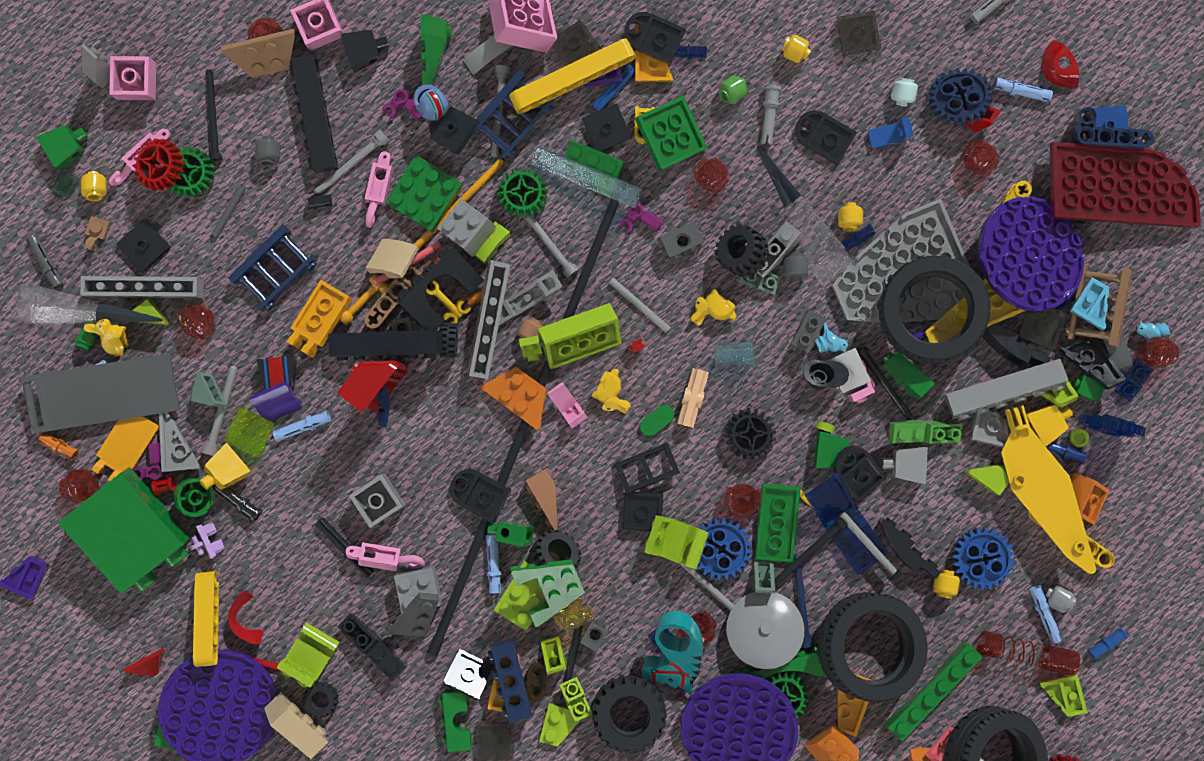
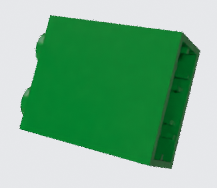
M130 466L58 522L62 529L121 594L131 586L140 593L158 578L152 571L156 566L164 562L170 569L188 554L183 545L190 538L189 534L159 499L154 496L152 491Z

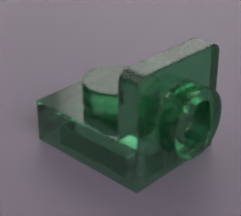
M62 169L53 186L48 184L47 188L52 190V195L60 199L63 197L70 199L80 179Z

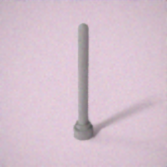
M495 66V74L497 75L496 78H498L497 94L505 86L506 79L510 76L511 67ZM501 102L498 108L500 109L499 112L503 114V102ZM494 118L493 132L500 137L501 123ZM492 141L491 156L497 158L499 147Z
M379 129L374 134V140L314 190L315 194L321 195L376 147L385 146L390 140Z
M526 213V221L561 264L563 275L569 279L570 275L574 272L577 273L579 269L575 264L566 260L534 217H531L530 213Z
M236 366L229 368L222 392L226 404L228 403L237 372ZM218 407L209 441L203 445L201 453L214 456L218 452V444L216 442L226 407Z

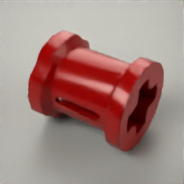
M173 476L168 477L166 480H153L151 484L155 497H159L164 493H173L176 488Z

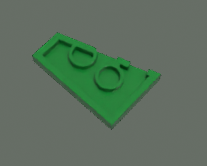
M571 140L564 158L603 193L611 197L624 161Z

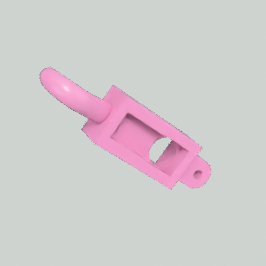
M161 129L154 136L151 133L147 134L122 157L126 165L121 173L116 171L110 177V185L117 186L121 184L132 170H136L132 166L136 164L133 158L138 157L136 150L141 151V145H147V140L153 141L154 138L169 140L171 133L167 129Z
M386 151L380 153L378 163L373 162L364 198L366 202H370L365 220L368 228L374 225L376 217L374 213L378 204L385 206L393 168L390 166L391 156ZM377 171H385V179H377Z
M362 542L361 547L349 546L346 549V556L350 559L358 560V565L391 571H397L398 564L410 563L408 566L411 569H421L425 566V561L419 556H400L401 549ZM367 552L373 553L376 556L375 558L364 557V554Z

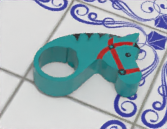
M670 611L659 618L655 633L656 644L664 654L660 657L654 655L645 657L641 675L647 681L664 682L674 687V690L684 689L688 694L692 695L693 682L699 674L703 654L702 634L691 616L680 611ZM670 627L684 630L689 637L686 636L682 639L674 638L667 635L663 630Z

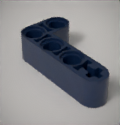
M1085 107L1074 115L1073 143L1140 150L1149 147L1154 142V135L1149 130L1096 127L1097 113L1091 107ZM1082 113L1088 115V122L1082 119ZM1081 132H1084L1087 135L1086 141H1083L1080 138ZM1100 133L1106 136V142L1101 141ZM1120 134L1125 136V143L1119 140Z

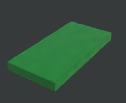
M761 484L755 560L793 562L800 486Z

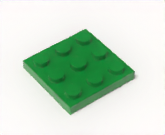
M684 96L634 118L658 171L707 149Z
M415 155L385 203L433 233L464 184L418 155Z

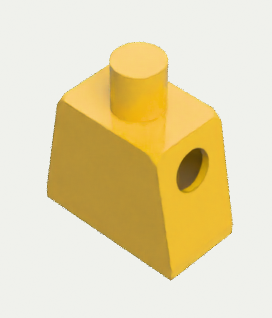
M1048 405L1027 412L1026 415L1032 431L1045 446H1048L1068 430L1065 420L1073 416V413L1068 406L1059 410L1056 405Z
M226 443L205 464L203 470L207 475L199 481L206 490L214 484L220 490H223L246 478L250 470Z

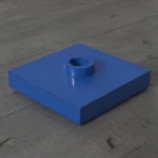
M1126 105L1093 108L1097 113L1096 127L1129 129ZM1100 133L1101 141L1106 142V136ZM1120 134L1119 140L1125 143V136Z

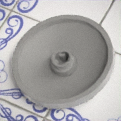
M752 592L741 598L733 606L727 619L726 635L732 651L742 662L757 669L769 670L787 664L796 656L804 639V623L797 607L785 596L776 592L775 594Z

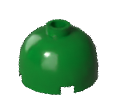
M188 478L181 481L173 492L175 507L179 512L190 517H199L206 514L210 505L212 506L214 503L215 494L212 486L206 490L201 485L200 478Z

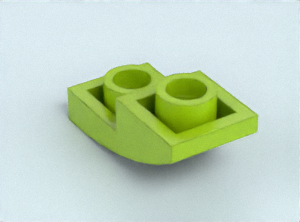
M497 222L493 223L496 226L495 230L474 255L484 264L497 253V248L510 237V232Z
M538 336L519 339L523 358L528 359V362L537 361L540 356H543Z
M577 677L559 685L574 723L592 716V711Z

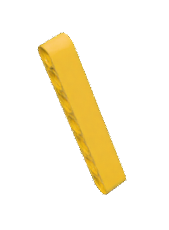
M626 38L619 40L513 91L509 98L518 114L525 113L631 62L636 58V55Z

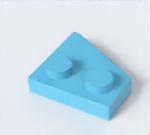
M1093 277L1090 278L1070 311L1097 328L1105 330L1109 287Z

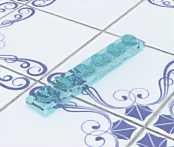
M536 147L531 163L532 166L630 207H637L643 189L543 147Z

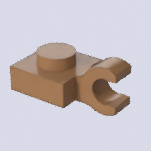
M91 216L85 234L90 237L86 240L84 247L96 252L99 240H106L111 222Z

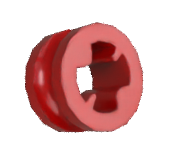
M642 338L627 346V348L631 349V355L646 347V345L642 344Z

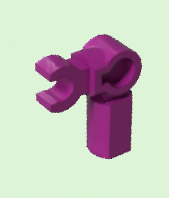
M403 89L397 90L391 99L392 102L382 107L384 112L388 108L392 109V113L389 115L391 119L397 115V110L401 109L404 105V108L417 121H421L424 118L415 108L413 99L410 100L408 92Z
M633 203L626 213V219H622L618 226L621 228L624 223H628L629 228L626 232L629 233L633 229V222H637L641 218L642 223L657 232L663 220L649 211L645 212L641 204Z
M160 443L148 444L149 463H151V466L146 467V469L141 466L135 467L133 471L139 470L141 472L139 477L141 480L145 478L153 480L162 479L165 477L166 472H161Z

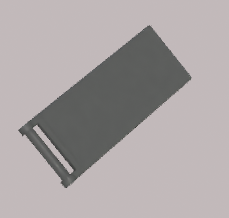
M170 354L19 377L20 383L23 385L31 428H29L30 434L180 410ZM30 381H35L44 426H39Z

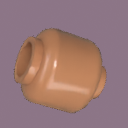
M533 317L525 319L517 334L521 338L539 337L538 328L543 327L544 324Z

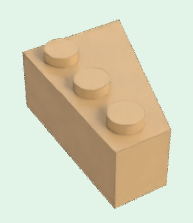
M282 692L264 708L270 726L310 759L328 743L325 736L327 734L320 725L316 726L313 720L307 714H304Z

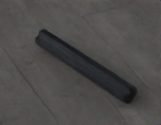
M320 518L315 525L346 556V549L351 545L325 518ZM346 556L366 578L374 573L372 567L358 565V560L350 559Z

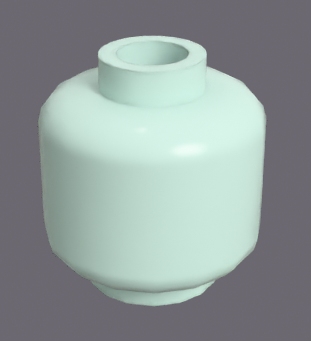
M899 78V80L893 83L891 99L896 101V105L907 107L908 103L915 102L918 85L914 83L915 80Z

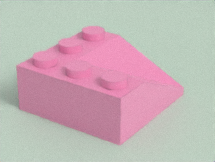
M488 0L496 42L545 53L549 51L557 39L549 0Z

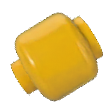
M794 34L791 37H787L781 51H783L785 58L795 63H800L802 59H807L811 49L808 48V40Z
M89 171L80 179L81 194L90 201L101 200L107 194L106 178L96 171Z
M854 202L845 203V206L838 210V226L843 228L845 232L858 231V228L863 225V209L856 206Z
M942 570V573L937 578L934 577L932 589L937 593L936 596L952 599V596L958 594L960 579L954 576V571Z

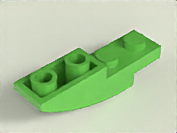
M926 420L890 422L888 441L891 443H960L962 424Z

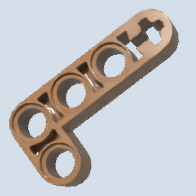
M409 266L403 278L394 279L366 314L364 321L367 327L377 330L386 323L399 307L394 302L397 299L394 293L395 288L402 286L407 289L411 283L406 279V275L410 271H414L415 275H420L421 273L417 269ZM430 281V289H433L434 284ZM385 301H390V309L384 311L382 304ZM377 309L385 315H379V313L376 312ZM371 317H377L378 323L371 325Z

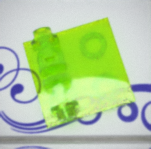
M240 406L223 441L258 458L260 453L264 452L266 448L265 443L275 424Z

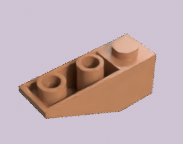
M546 468L527 479L525 487L530 495L534 494L537 499L535 505L540 512L544 511L547 516L544 520L548 527H553L554 530H557L556 484Z

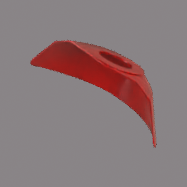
M1052 40L1042 57L1041 67L1044 76L1049 82L1064 88L1078 87L1079 69L1074 56L1064 44ZM1061 57L1069 58L1071 63L1068 68L1063 69L1059 66V59Z
M245 590L235 598L228 613L229 626L233 633L242 640L252 644H260L263 630L247 629L236 621L240 608L254 598L253 595Z

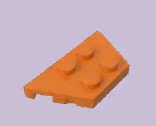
M515 367L480 387L537 431H540L548 389L518 367Z

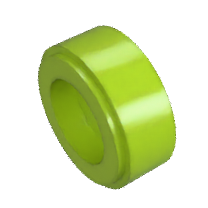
M819 420L815 428L831 434L835 430V426Z
M1081 428L1073 429L1068 437L1070 444L1078 448L1086 446L1089 442L1088 432Z

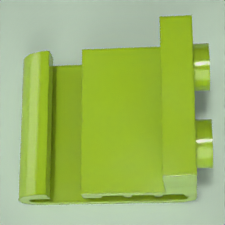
M656 515L651 525L650 536L646 540L644 552L664 557L676 563L685 564L686 567L697 569L709 532L673 518Z
M306 623L301 630L302 633L299 638L295 640L288 654L280 661L277 668L281 670L280 673L284 676L295 678L299 685L311 688L320 678L340 642Z

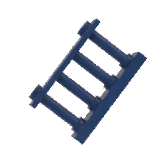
M520 69L476 118L480 124L474 133L476 131L484 133L504 152L500 156L502 159L505 157L510 158L516 151L514 147L543 113L547 115L553 108L551 104L554 100L552 99L539 105L541 109L534 117L528 111L519 114L528 122L522 131L499 112L498 106L501 102L507 103L515 110L509 98L510 92L514 87L518 89L526 85L523 79L525 73ZM489 116L497 119L516 137L509 146L486 126L487 123L485 121Z
M284 224L228 277L232 283L236 285L239 283L244 284L261 302L257 309L262 312L265 310L270 311L276 305L275 301L307 270L311 271L317 265L316 261L318 258L313 254L308 258L290 239L289 234L292 231ZM280 243L285 244L303 262L295 271L276 252V247ZM266 257H271L288 274L289 277L282 284L263 266L262 261ZM252 270H257L275 289L270 296L266 297L249 279L248 274Z

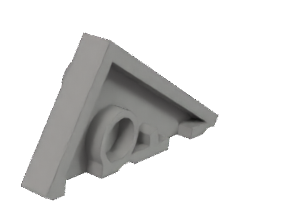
M159 413L161 472L201 469L200 464L170 413Z

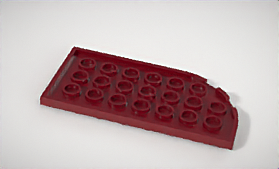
M1052 142L1050 144L1051 219L1198 228L1201 226L1200 203L1196 187L1189 181L1184 168L1180 164L1166 158L1165 154L1151 149L1138 150Z

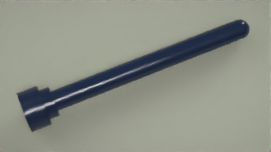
M798 554L794 555L793 561L799 557ZM799 566L794 571L798 608L804 623V639L801 648L814 647L815 644L814 638L809 634L802 567Z

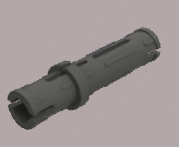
M37 234L28 236L26 241L42 268V274L47 277L52 289L55 290L64 286V282L57 272L58 268L56 265H53Z

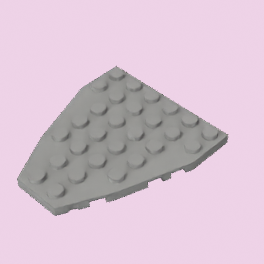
M941 198L902 215L864 248L831 285L846 321L881 323L879 320V303L885 286L900 267L914 259L929 255H942L951 257V259H958L964 262V265L970 266ZM938 277L921 279L912 284L903 295L900 305L902 322L939 320L965 296L949 280Z

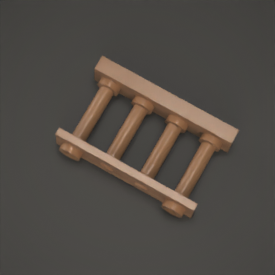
M1084 264L1083 275L1077 288L1075 301L1084 289L1086 279L1092 277L1100 281L1116 282L1119 285V291L1114 294L1109 293L1107 301H1113L1116 304L1115 311H1111V313L1106 312L1105 320H1110L1112 323L1111 330L1106 332L1077 328L1079 316L1073 313L1071 325L1068 324L1066 329V336H1068L1070 341L1074 342L1076 335L1106 339L1110 347L1119 348L1133 273L1131 269L1123 268L1122 273L1115 275L1089 272L1087 264Z

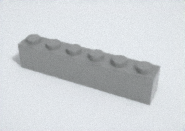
M488 260L467 370L469 376L484 379L489 377L510 264Z
M81 276L80 295L89 298L203 299L204 279L198 277Z
M1057 359L948 393L945 399L952 419L964 420L970 417L969 414L976 412L978 415L988 412L989 408L995 406L996 409L1007 406L1008 402L1015 401V403H1019L1031 395H1034V397L1044 395L1047 390H1061L1065 388L1064 385L1067 384L1068 377L1061 359Z

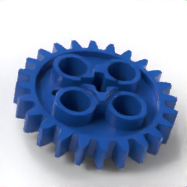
M715 517L713 524L709 520H707L708 526L706 527L700 524L702 530L709 532L707 538H710L720 546L725 544L724 548L736 557L732 559L722 551L717 553L718 549L706 540L704 548L710 546L713 552L710 556H705L702 552L697 569L704 568L703 575L710 572L711 579L715 574L718 580L721 579L722 575L728 580V574L735 578V571L737 570L742 573L740 567H748L744 561L751 560L747 553H752L753 551L748 549L747 546L752 545V542L746 541L750 535H743L746 529H738L740 525L738 522L733 526L732 519L726 523L724 517H722L721 522H718ZM717 530H721L724 533L721 540L714 539V532ZM733 541L739 542V549L736 551L730 550V543ZM722 557H726L729 560L728 565L725 567L719 566V559Z
M975 527V533L972 530H968L969 536L961 534L963 541L956 540L959 547L952 548L957 553L951 555V557L956 558V561L951 564L958 566L954 572L961 573L959 579H965L964 584L969 585L971 583L972 588L976 589L978 586L980 590H984L986 585L987 589L992 590V584L995 587H999L998 581L1005 583L1004 576L1011 577L1008 569L1014 570L1010 563H1014L1016 560L1011 559L1015 552L1009 551L1013 545L1006 544L1008 541L1007 537L1001 538L1002 533L997 532L995 534V529L992 528L988 532L987 527H983L982 532L978 527ZM993 542L994 550L989 552L987 546ZM971 546H974L976 549L975 554L970 556L968 550ZM1000 554L997 558L984 559V562L977 560L967 563V560L983 558V555L990 557ZM997 561L998 568L992 571L991 565ZM975 565H978L979 572L974 575L972 573V568Z

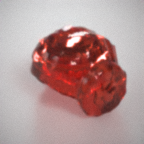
M270 17L268 19L260 18L248 27V38L246 40L282 32L283 29L278 22Z
M986 141L970 142L969 145L965 146L960 155V159L964 161L965 168L971 170L974 174H983L984 176L990 175L1000 161L996 148Z
M703 157L692 170L696 181L705 190L714 194L722 191L729 182L727 178L728 167L718 158L707 159Z
M203 304L185 305L176 318L185 333L201 340H205L212 334L216 327L213 312Z
M1157 336L1150 340L1142 341L1137 354L1138 358L1150 367L1166 368L1168 365H1174L1177 362L1180 350L1172 339Z
M73 469L59 482L61 498L72 502L86 501L99 490L98 477L94 476L87 469Z
M736 484L733 487H726L724 507L728 508L729 512L734 516L749 517L759 510L761 491L748 484Z
M704 610L691 617L700 629L703 646H706L714 639L717 624L714 622V618ZM678 629L682 638L689 637L684 630Z

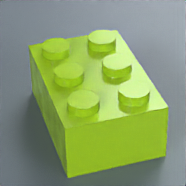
M525 559L520 568L527 567L530 561ZM513 578L493 611L527 631L533 621L529 610L543 605L546 600L537 578L519 585L516 584Z

